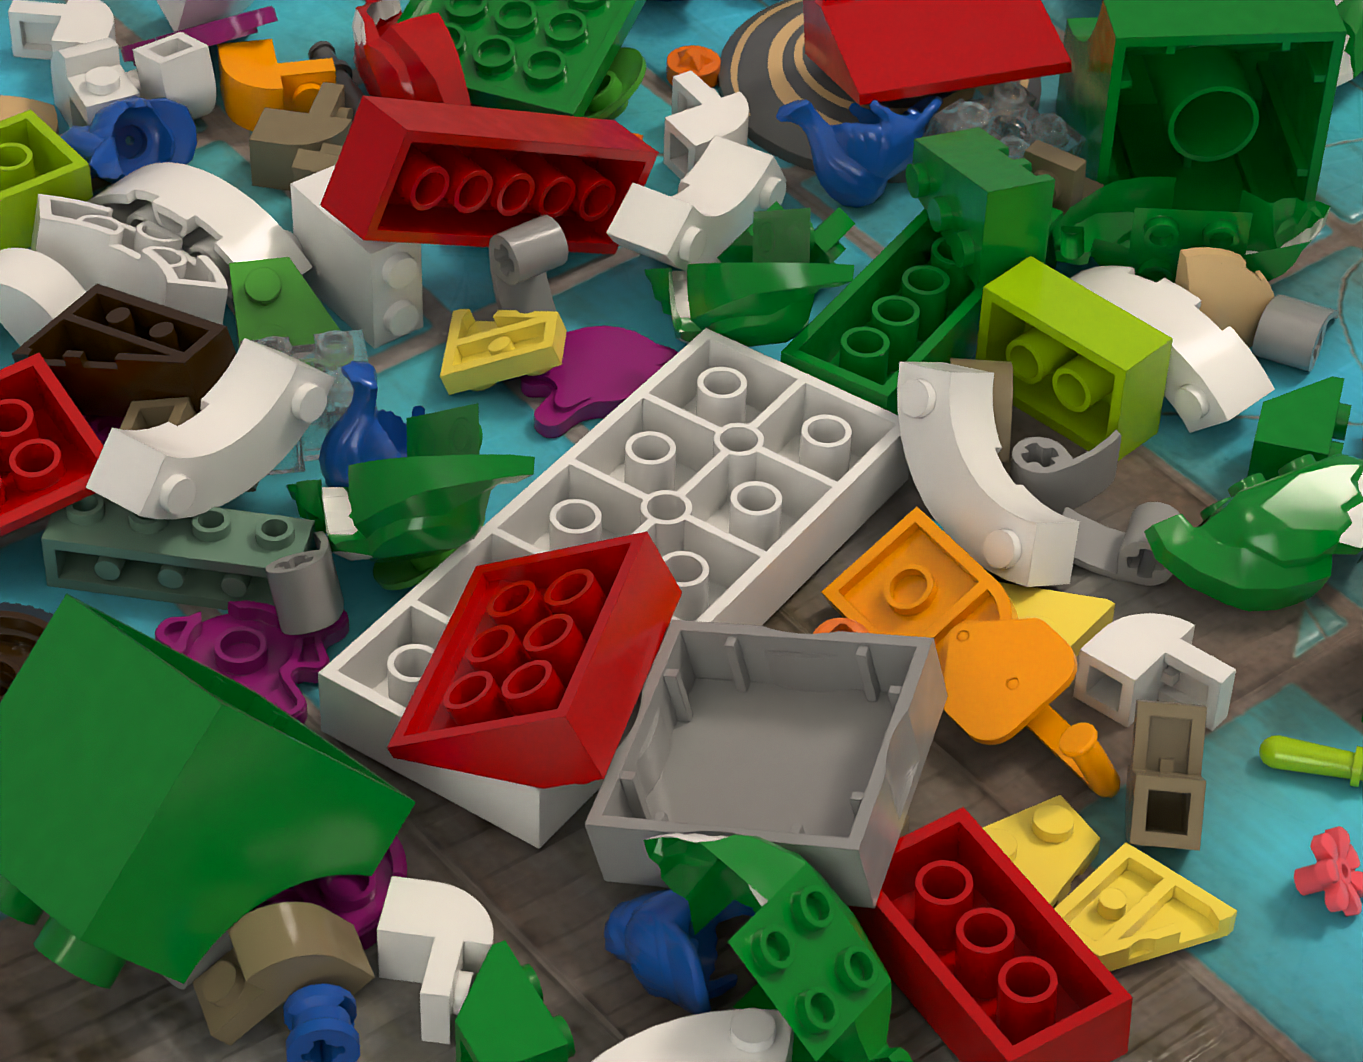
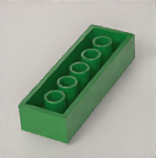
M1052 207L1045 264L1055 269L1057 261L1052 230L1063 217V211ZM924 208L781 351L780 362L898 415L897 384L900 362H944L950 364V358L971 359L975 355L983 288L977 289L964 268H959L955 264L951 248L940 232L936 233L933 230L928 213Z

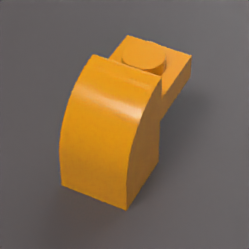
M272 39L217 44L220 90L225 112L234 123L250 131L254 130L264 108L309 113L322 83H336V70L333 58L277 63Z

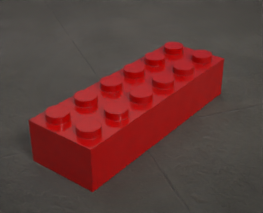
M363 95L320 206L364 241L489 247V241L493 235L539 216L548 215L561 227L567 241L568 252L616 254L619 245L606 232L632 183L645 186L659 152L615 120Z

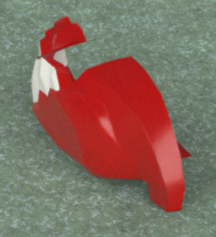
M365 0V5L355 8L352 22L355 43L353 60L370 96L483 107L470 103L458 52L439 13L418 16L397 23L402 14L399 0Z

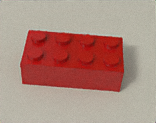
M964 807L898 839L875 908L848 906L857 918L889 976L960 1062H1111L1128 1053L1133 997Z

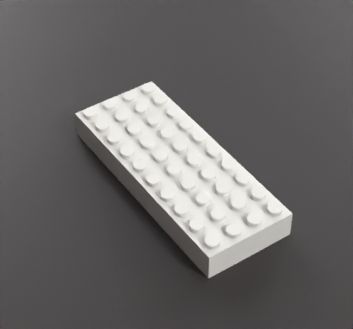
M705 328L489 520L473 540L460 546L318 672L321 731L539 849L601 787L604 779L595 780L583 785L571 784L541 789L396 759L392 757L387 749L475 567L647 531L682 591L671 620L762 626L908 480L909 467L900 436L898 415ZM642 690L634 706V709L626 725V728L618 744V747L622 744L626 736L629 734L637 718L641 704Z

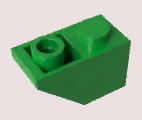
M1332 376L1263 402L1247 477L1256 473H1262L1267 481L1280 476L1278 470L1301 456L1312 454L1317 462L1338 453L1342 454L1344 443L1332 441V439L1345 440L1352 406L1340 403L1344 378Z
M505 940L491 945L455 1020L456 1062H568L569 1058L575 1056V1044L572 1033L565 1019L561 1015L552 1017L545 1006L541 984L534 969L530 964L521 966Z

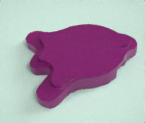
M268 6L158 36L156 39L160 40L183 32L208 46L258 33V26L278 21L275 8ZM152 38L121 47L124 62H133L134 66H136L133 49L157 40Z
M593 326L567 332L562 365L553 367L541 375L521 376V392L525 396L530 398H546L534 412L535 430L546 438H557L580 422L590 419H604L678 352L670 347L657 344L635 331L621 327Z
M248 600L229 601L228 614L215 616L202 622L201 611L190 616L170 617L163 620L155 630V640L254 690L304 724L308 717L307 702L296 685L304 682L319 683L318 672L330 663L326 649L346 637L349 632L348 613L343 610L340 618L326 628L306 634L288 635L281 631L275 606Z

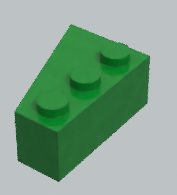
M980 127L914 139L912 163L906 167V183L909 193L914 199H919L928 213L931 227L936 233L940 232L951 248L955 264L959 268H964L977 289L983 288L1030 256L1045 264L1056 179L1049 174L1036 176L1031 173L1032 163L1025 158L1013 160L1008 157L1009 147Z

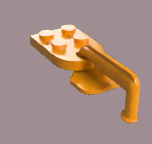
M917 506L821 592L827 602L843 618L859 622L870 633L934 638L948 695L944 710L974 741L985 745L1000 744L1013 738L1026 727L1095 794L1101 797L1112 798L1120 791V776L1098 742V734L1095 727L1087 722L1071 726L1049 705L1070 686L1076 676L1077 658L1071 646L1045 621L1038 618L1018 619L1016 609L1002 585Z

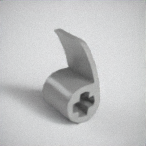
M542 215L491 237L489 241L490 270L498 310H517L519 313L557 311L546 272L564 265L568 260L569 252L565 235L559 224L552 217Z
M1277 295L1268 303L1262 313L1255 333L1252 353L1254 356L1311 372L1322 347L1327 323L1332 318L1338 319L1339 311L1286 295Z
M1115 430L1095 448L1074 459L1057 441L1045 437L1025 438L1013 447L1009 476L1016 485H1024L1042 504L1059 514H1063L1065 508L1068 507L1073 510L1083 505L1112 484L1116 476L1121 434Z
M1161 502L1141 504L1132 512L1125 533L1097 523L1067 507L1064 509L1063 516L1080 521L1073 564L1120 581L1145 586L1164 583L1172 576V573L1155 559L1144 531L1153 524L1180 513L1172 506Z
M323 531L313 532L317 550L288 555L266 566L267 579L281 631L284 634L299 635L321 630L334 624L344 610V598L330 544Z

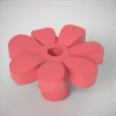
M1337 826L1327 829L1325 833L1315 835L1311 841L1310 847L1317 862L1295 869L1294 882L1296 888L1303 896L1324 891L1325 905L1332 913L1343 911L1346 917L1359 915L1362 911L1360 898L1363 897V872L1355 870L1361 864L1356 850L1350 844L1348 832L1343 827Z

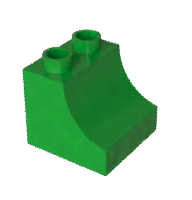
M1102 0L1099 17L1067 18L1063 45L1072 61V72L1063 73L1059 76L1055 109L1068 153L1087 160L1085 177L1104 186L1114 181L1138 177L1177 178L1171 209L1239 212L1242 190L1268 203H1275L1282 198H1298L1306 203L1315 201L1347 34L1335 1Z
M66 594L0 702V912L23 923L36 925L45 911L50 917L33 943L35 948L58 966L96 986L110 989L127 961L184 984L211 946L246 913L265 900L297 884L320 877L333 875L372 876L416 802L261 694Z

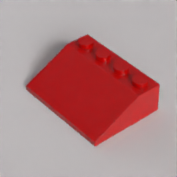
M803 0L805 54L859 105L871 104L874 100L884 102L1072 72V61L1041 0Z
M40 353L0 370V537L95 494V492L86 488V485L104 446Z
M648 532L476 566L387 746L392 757L541 789L571 784L583 785L595 780L604 779L682 595L680 587Z

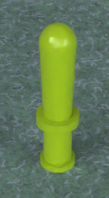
M1273 735L1267 737L1259 747L1261 760L1264 764L1274 769L1351 779L1350 786L1358 788L1360 781H1363V747L1356 746V752H1351L1281 735Z

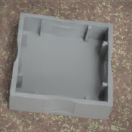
M671 620L642 688V698L637 718L629 734L616 749L585 822V827L604 881L668 887L661 879L659 866L648 857L644 840L651 837L673 833L685 835L698 833L708 836H758L798 853L824 877L846 905L875 908L948 697L934 638L844 631L801 634L783 632L758 625Z

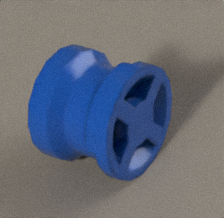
M326 983L314 984L298 989L287 998L283 1006L284 1023L291 1031L286 1039L287 1062H357L360 1057L359 1034L354 1028V1021L357 1017L356 999L348 990Z

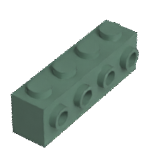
M97 493L52 513L41 537L47 586L228 610L229 601L248 600L275 606L265 571L266 566L288 555L316 550L313 537L315 520L213 507L207 512L193 517L153 519L139 516Z

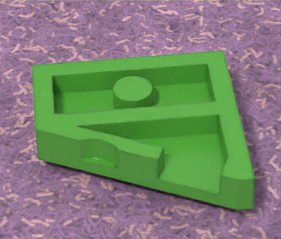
M289 257L229 263V277L239 348L244 338L283 352L328 375L342 374L341 367L349 364L351 361H359V356Z

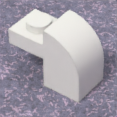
M13 0L8 10L13 57L51 60L52 53L56 50L109 37L116 42L113 13L101 0H68L67 4Z
M179 32L133 49L136 69L126 73L139 91L141 98L146 100L167 98L187 106L193 120L208 115L213 111L216 103V82L208 45L183 32Z
M104 38L56 50L52 53L51 77L54 103L70 128L75 125L90 126L95 114L115 101H122L134 96L140 97L139 91L120 65L119 46L112 38Z
M692 70L673 76L672 115L665 117L663 163L681 180L701 158L714 135L747 146L749 105L741 92H737L721 98L715 89L710 88Z
M6 248L0 250V323L21 346L85 294L86 291L69 271L50 257L30 249Z
M1144 613L1129 615L1108 624L1080 649L1073 697L1127 728L1134 722L1136 699L1205 705L1207 707L1206 728L1213 731L1228 716L1236 669L1192 645L1194 624L1181 618L1164 614Z
M392 876L377 928L379 977L422 983L420 990L421 1041L451 1044L457 1015L491 945H493V926L490 916L476 898L453 885Z

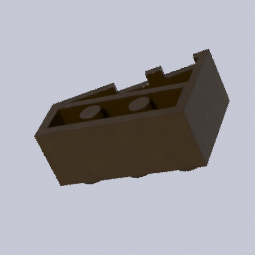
M98 283L12 353L15 363L40 353L82 415L125 417L132 401L190 397L198 414L201 412V399L219 381L236 355L227 326Z

